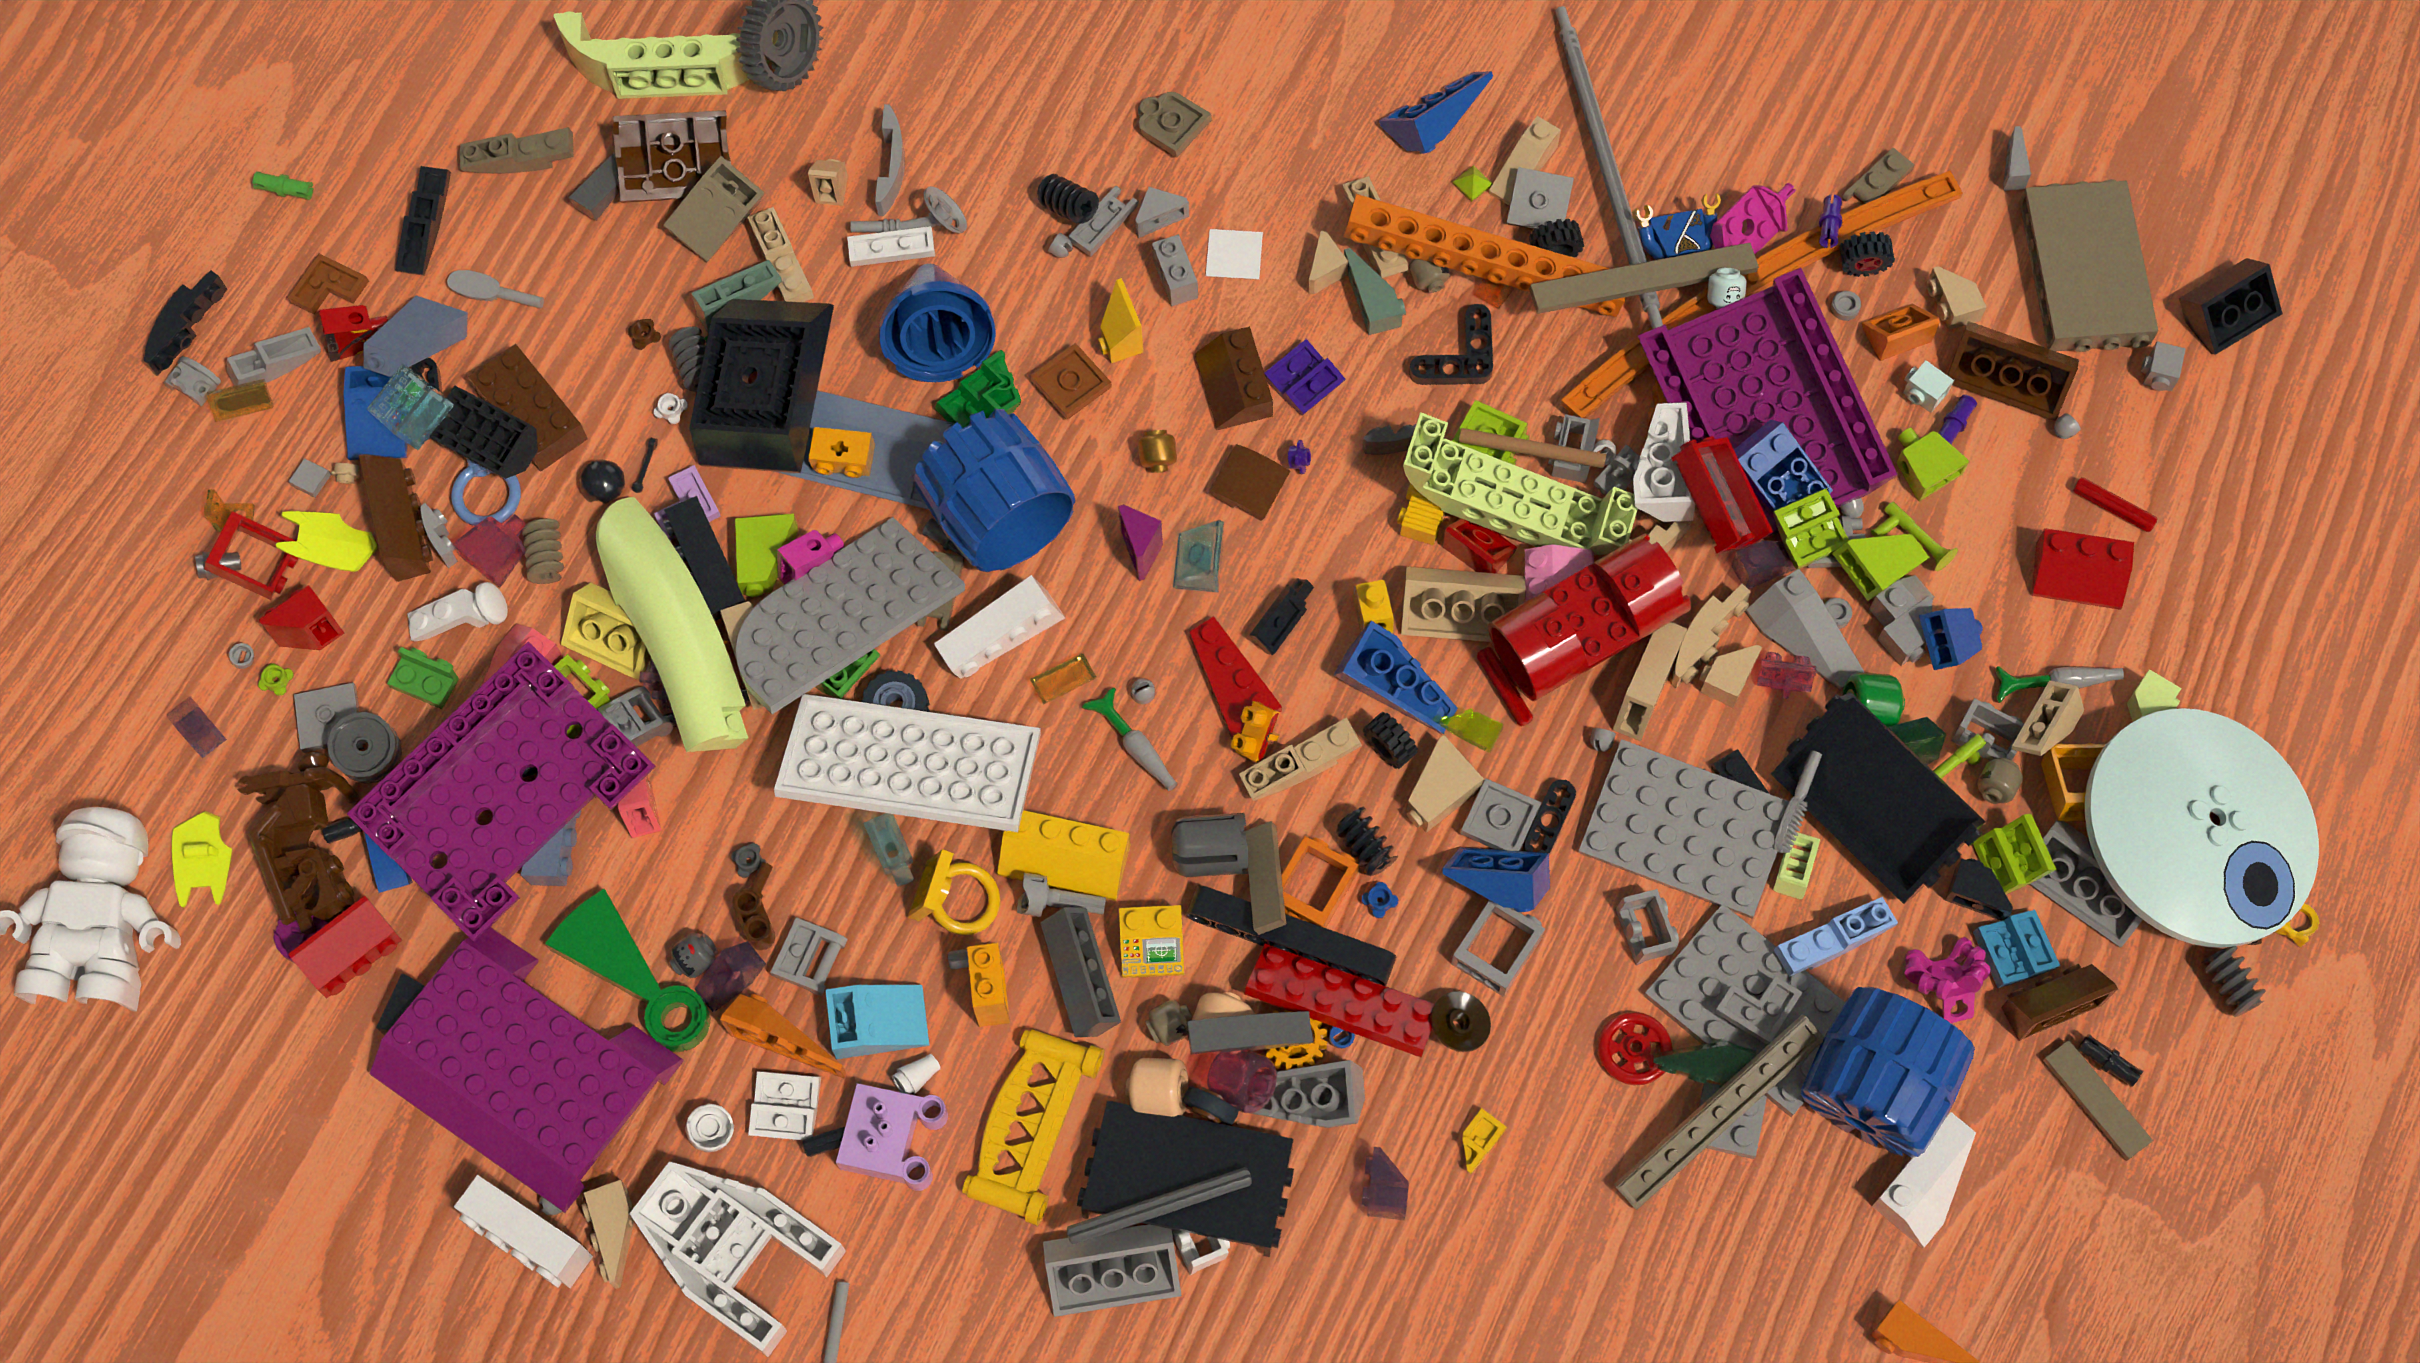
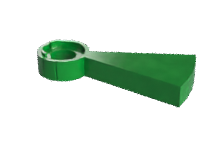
M605 888L588 898L572 911L545 943L553 953L648 1004L644 1016L645 1026L651 1037L670 1051L684 1052V1050L693 1049L707 1036L711 1018L702 997L694 990L685 986L678 985L669 986L664 989L660 988ZM679 1007L690 1010L692 1019L686 1029L680 1032H671L665 1029V1018L671 1010Z

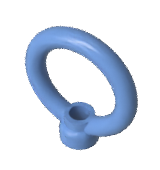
M467 458L468 467L458 475L451 492L452 505L456 514L466 523L476 527H493L505 522L513 515L520 502L521 487L517 476L514 475L507 479L503 478L509 487V497L507 503L500 511L488 516L473 514L467 509L463 501L465 486L473 477H485L494 472Z

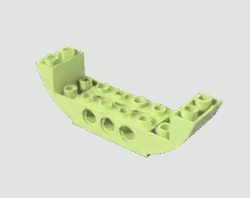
M568 11L554 14L565 48L577 70L600 88L616 93L618 99L728 94L729 89L749 80L747 78L748 73L742 71L744 64L738 61L742 54L736 51L740 47V42L736 38H739L741 34L732 33L717 36L705 34L692 37L678 35L666 38H619L616 40L591 39L581 12ZM777 31L774 32L772 37L773 45L778 40Z
M1420 412L1403 464L1404 472L1415 489L1429 501L1439 506L1444 512L1535 547L1553 544L1589 549L1594 552V555L1609 554L1628 543L1638 510L1635 507L1634 494L1617 487H1613L1603 499L1445 439L1444 435L1448 422Z

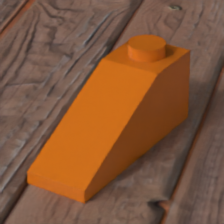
M1901 1300L1892 1305L1871 1334L1876 1339L1875 1344L1887 1354H1892L1893 1352L1900 1357L1927 1363H1980L1974 1356Z

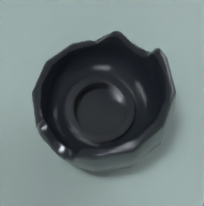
M603 459L592 461L583 468L580 475V493L588 502L599 501L607 504L609 501L620 496L625 486L624 472L621 467L612 461Z

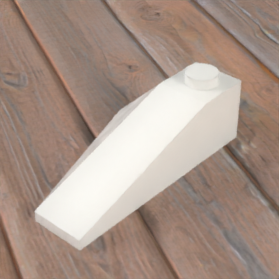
M1663 403L1656 405L1648 436L1633 478L1635 507L1663 522L1693 521L1695 503L1676 465L1677 461H1672L1671 457L1681 451V445L1690 441L1687 403Z
M1952 1112L1945 1118L1925 1153L1919 1157H1913L1872 1206L1922 1249L1945 1222L1976 1135L1974 1130Z

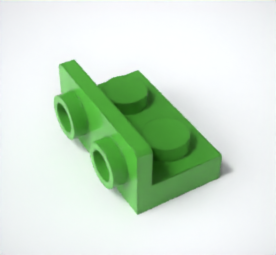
M400 647L398 654L401 660L387 683L388 686L396 691L443 709L459 680L453 670V665L440 658L436 661L429 659L419 649L411 648L407 650Z

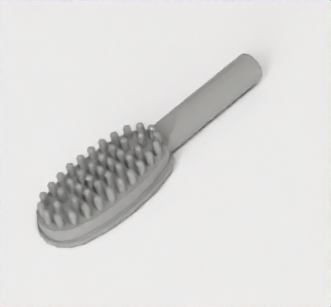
M457 270L452 272L447 279V284L451 290L467 298L481 301H493L494 299L501 298L537 308H542L544 304L543 297L500 287L496 279L480 272Z
M1810 750L1795 790V796L1790 800L1780 823L1774 842V850H1778V852L1789 853L1792 850L1790 845H1794L1791 840L1796 841L1793 835L1798 836L1796 831H1800L1797 826H1802L1799 821H1804L1800 816H1805L1802 811H1807L1805 809L1807 802L1803 800L1808 793L1822 754Z

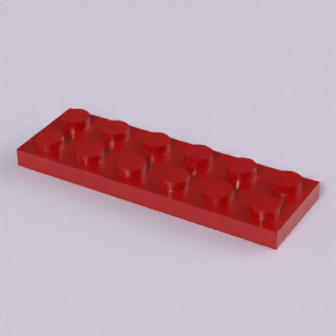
M1268 944L1264 945L1244 992V995L1292 1012L1309 1011L1311 1019L1421 1058L1433 1029L1431 1012L1435 1005L1434 1003Z

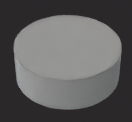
M1851 291L1837 293L1831 303L1833 315L1843 321L1854 319L1861 308L1860 298Z
M1841 598L1828 600L1824 605L1838 628H1844L1852 617L1850 604Z

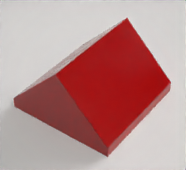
M1460 519L1447 527L1443 543L1444 549L1475 572L1494 574L1502 568L1518 548L1496 531L1464 519Z

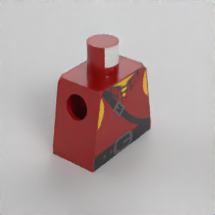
M364 305L319 310L331 362L364 353V343L388 322L386 315L369 318L367 307Z

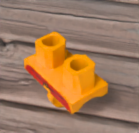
M1253 701L1252 706L1244 707L1241 719L1245 725L1242 734L1237 733L1234 735L1231 747L1235 749V752L1252 761L1261 762L1269 741H1278L1280 736L1273 732L1280 712L1256 701Z

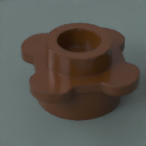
M651 319L638 320L627 331L628 335L633 337L635 341V348L639 350L644 349L646 345L652 342L657 343L661 339V335L655 330L654 321Z

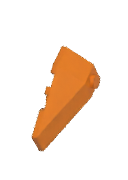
M740 994L722 1014L720 1021L731 1037L845 1078L846 1071L843 1065L767 1004V999L756 994H751L750 997Z

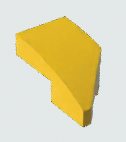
M1483 1108L1480 1109L1465 1129L1462 1137L1467 1171L1470 1174L1476 1170L1508 1128Z

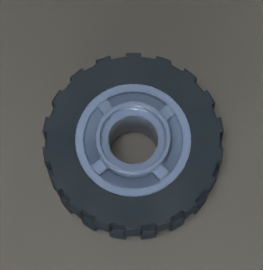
M892 670L886 671L885 674L877 675L873 681L871 680L868 683L867 689H864L863 700H861L863 703L889 706L891 702L900 700L903 702L901 708L930 712L929 699L919 679L916 680L914 675L906 674L899 670L897 672H892Z

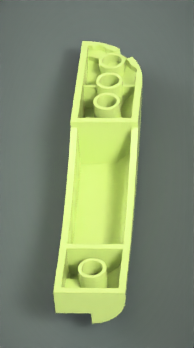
M635 497L618 500L605 510L602 518L598 521L596 529L597 548L615 605H620L633 623L658 670L686 752L737 748L748 739L740 714V710L746 705L731 660L713 616L688 568L656 521Z

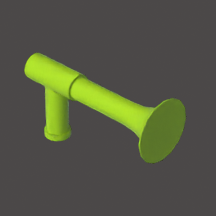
M1891 502L1884 510L1890 517L1871 531L1873 537L1885 536L1899 524L1905 531L1913 534L1916 540L1933 555L1936 561L1935 571H1940L1946 567L1958 552V548L1950 550L1936 543L1895 502Z
M1977 733L1933 771L1942 779L1966 760L1971 765H1977L1981 760L1978 750L1987 743Z

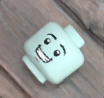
M1719 268L1716 273L1709 277L1708 302L1716 306L1717 310L1744 299L1747 284L1745 277L1737 269Z

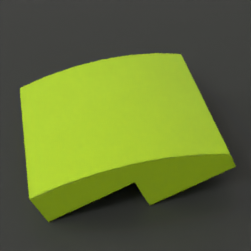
M1827 488L1773 512L1778 531L1796 570L1831 555L1849 541L1838 519L1840 513Z
M2024 814L2002 828H1995L1979 837L1973 843L1980 861L1985 867L1993 870L2005 894L2018 890L2057 870L2032 814Z

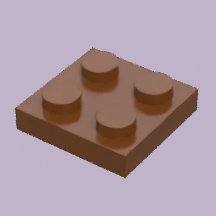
M1076 343L1030 375L1031 381L1066 420L1112 388L1111 381Z

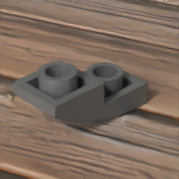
M1410 424L1405 425L1396 434H1394L1390 425L1370 430L1363 437L1364 453L1385 455L1407 451L1416 424L1413 426Z

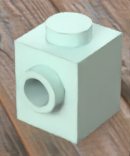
M1925 360L1919 369L1914 366L1904 379L1907 385L1903 393L1912 403L1921 405L1932 413L1949 393L1954 380Z

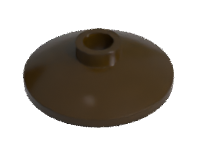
M1461 991L1450 992L1439 998L1433 1006L1431 1012L1432 1028L1437 1038L1446 1047L1458 1052H1470L1478 1049L1488 1039L1491 1030L1490 1016L1486 1007L1475 996ZM1453 1021L1460 1024L1461 1030L1455 1027Z

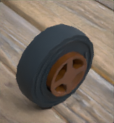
M1190 1086L1183 1097V1102L1192 1108L1191 1111L1211 1122L1232 1125L1239 1112L1237 1108L1229 1104L1230 1101L1203 1087L1198 1089Z

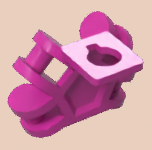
M1966 937L1957 941L1950 956L1944 960L1931 961L1922 951L1916 949L1908 951L1905 955L1906 978L1910 982L1918 984L1919 992L1927 995L1930 991L1936 992L1937 998L1942 1000V1018L1950 1023L1974 1017L1975 993L1980 990L1983 981L1987 979L1991 969L1984 962L1985 950L1980 947H1973L1972 942ZM1967 957L1964 965L1961 966L1959 963ZM1957 1000H1961L1966 1004V1008L1958 1014L1950 1013Z

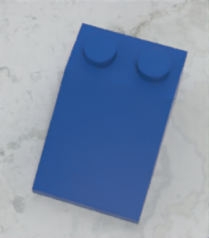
M1460 847L1442 868L1443 875L1504 908H1514L1517 912L1534 910L1550 889L1549 853Z

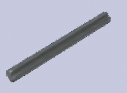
M1244 1167L1067 1227V1235L1071 1244H1077L1250 1186L1252 1178L1249 1170Z

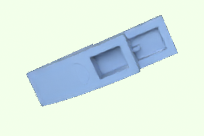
M1880 897L1833 918L1828 924L1778 945L1774 952L1790 977L1808 968L1812 970L1859 947L1893 928L1898 922L1884 898Z

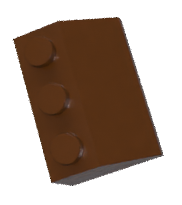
M1250 326L1222 333L1195 353L1196 362L1217 430L1273 417V399Z
M2077 964L2063 971L2064 976L2055 980L2052 976H2048L2036 982V988L2026 991L2025 988H2020L2007 995L2008 1000L2001 1008L2020 1041L2102 1006L2118 990L2116 984L2093 964L2081 968L2080 964Z

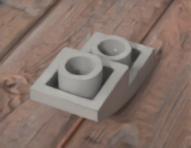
M424 503L421 505V516L425 531L442 561L450 568L458 561L452 552L456 548L447 538L450 534L444 524L448 521L437 508L432 511Z

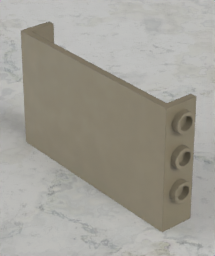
M2110 179L2099 183L2082 181L2071 185L2054 183L2043 187L2025 188L2019 204L2047 348L2053 351L2076 350L2077 352H2086L2096 348L2114 350L2124 346L2142 348L2151 345L2158 333V326L2127 180L2116 181Z

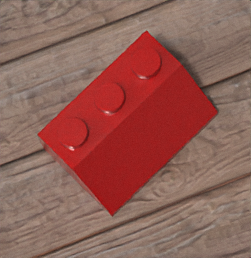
M2044 528L2036 542L2032 596L2121 610L2133 567L2134 542Z
M363 896L288 955L316 989L327 999L329 996L337 995L343 991L347 985L346 983L355 976L365 974L372 967V963L381 956L384 957L391 954L402 939L369 899Z

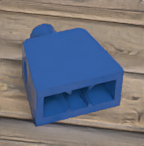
M1971 608L1943 609L1919 615L1934 670L1960 665L1982 650L1980 635L1983 627L1981 622L1975 619Z

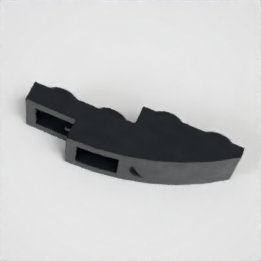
M212 270L192 290L182 284L158 316L150 333L144 355V362L154 375L158 376L163 370L169 368L173 360L191 345L193 339L197 336L191 327L199 322L205 312L214 303L220 301L228 290L219 275Z

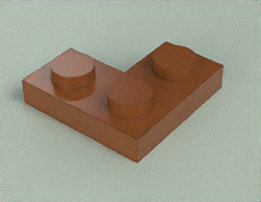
M319 253L287 298L290 303L315 314L329 293L354 304L369 280L365 275Z

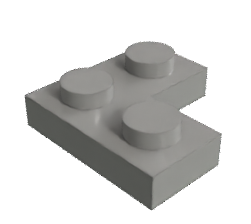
M1775 975L1759 1001L1732 984L1715 1013L1766 1045H1769L1798 1001L1802 991Z

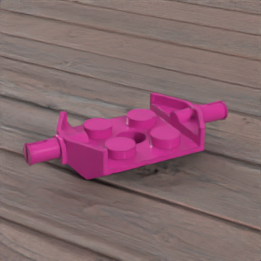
M1786 183L1778 193H1775L1762 185H1753L1713 224L1710 236L1715 249L1751 243L1754 254H1756L1778 231L1786 232L1788 226L1785 201L1795 193L1794 186ZM1746 220V222H1747V230H1746V232L1743 234V233H1742L1743 221Z

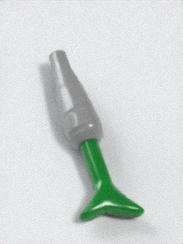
M1997 666L1996 675L2001 684L1996 699L2000 703L2006 696L2016 690L2046 687L2049 681L2076 685L2080 689L2107 681L2124 679L2123 668L2060 667L2053 669L2048 675L2017 678Z
M1115 688L1108 690L1103 699L1084 703L1083 709L1100 713L1111 722L1123 737V746L1126 751L1145 770L1158 779L1168 791L1177 786V782L1169 774L1147 737L1139 730H1132L1114 709Z

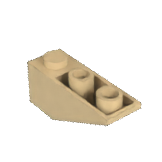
M621 1180L584 1192L586 1203L582 1204L587 1222L592 1221L595 1230L594 1233L590 1234L592 1244L596 1252L601 1251L604 1261L599 1264L604 1282L609 1281L615 1289L621 1287L634 1220L629 1214L633 1207L627 1186Z

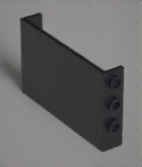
M1851 692L1841 697L1837 694L1825 705L1824 708L1828 711L1821 718L1819 716L1815 717L1806 726L1805 729L1808 733L1802 739L1798 737L1788 746L1786 751L1789 754L1775 768L1771 775L1795 796V790L1810 750L1822 754L1808 793L1803 800L1807 802V807L1805 808L1904 904L1915 897L1924 886L1929 889L1941 878L1942 875L1938 871L1944 865L1949 868L1961 857L1960 848L1965 843L1971 846L1982 835L1979 829L1986 821Z
M1107 1100L1101 1128L1095 1127L1091 1146L1096 1147L1094 1157H1088L1084 1176L1089 1178L1087 1187L1080 1188L1077 1206L1081 1207L1082 1218L1089 1219L1090 1212L1103 1215L1245 1167L1249 1170L1252 1178L1250 1186L1140 1223L1264 1248V1256L1270 1257L1272 1247L1278 1248L1282 1229L1276 1228L1278 1217L1284 1218L1288 1199L1282 1198L1284 1188H1291L1294 1168H1289L1294 1139L1181 1115L1171 1117L1139 1113L1134 1111L1131 1105Z

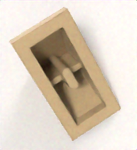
M1326 231L1320 232L1309 278V294H1316L1348 275V260Z

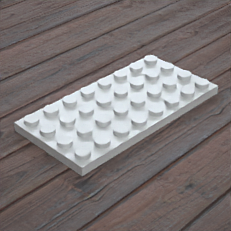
M803 694L775 784V797L1018 832L1041 736V728Z

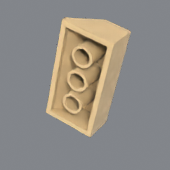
M1406 567L1401 635L1492 642L1488 631V624L1524 603L1526 590L1525 576Z

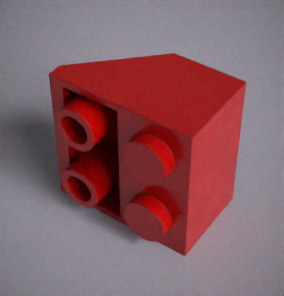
M309 585L292 593L288 600L279 606L270 608L259 619L260 623L279 647L320 651L345 634Z

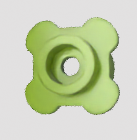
M269 664L263 670L258 686L262 691L270 690L277 696H282L286 693V686L293 679L294 673L291 669L287 668L284 670L276 664Z

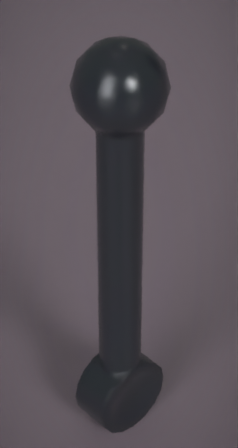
M651 437L649 440L648 451L637 482L632 485V490L635 493H640L643 490L642 482L653 451L657 448L658 439Z

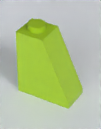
M782 514L736 518L737 583L742 595L746 594L752 597L772 592L778 578L777 549L792 542L798 533L795 515Z
M1913 534L1851 539L1832 553L1867 601L1930 558Z

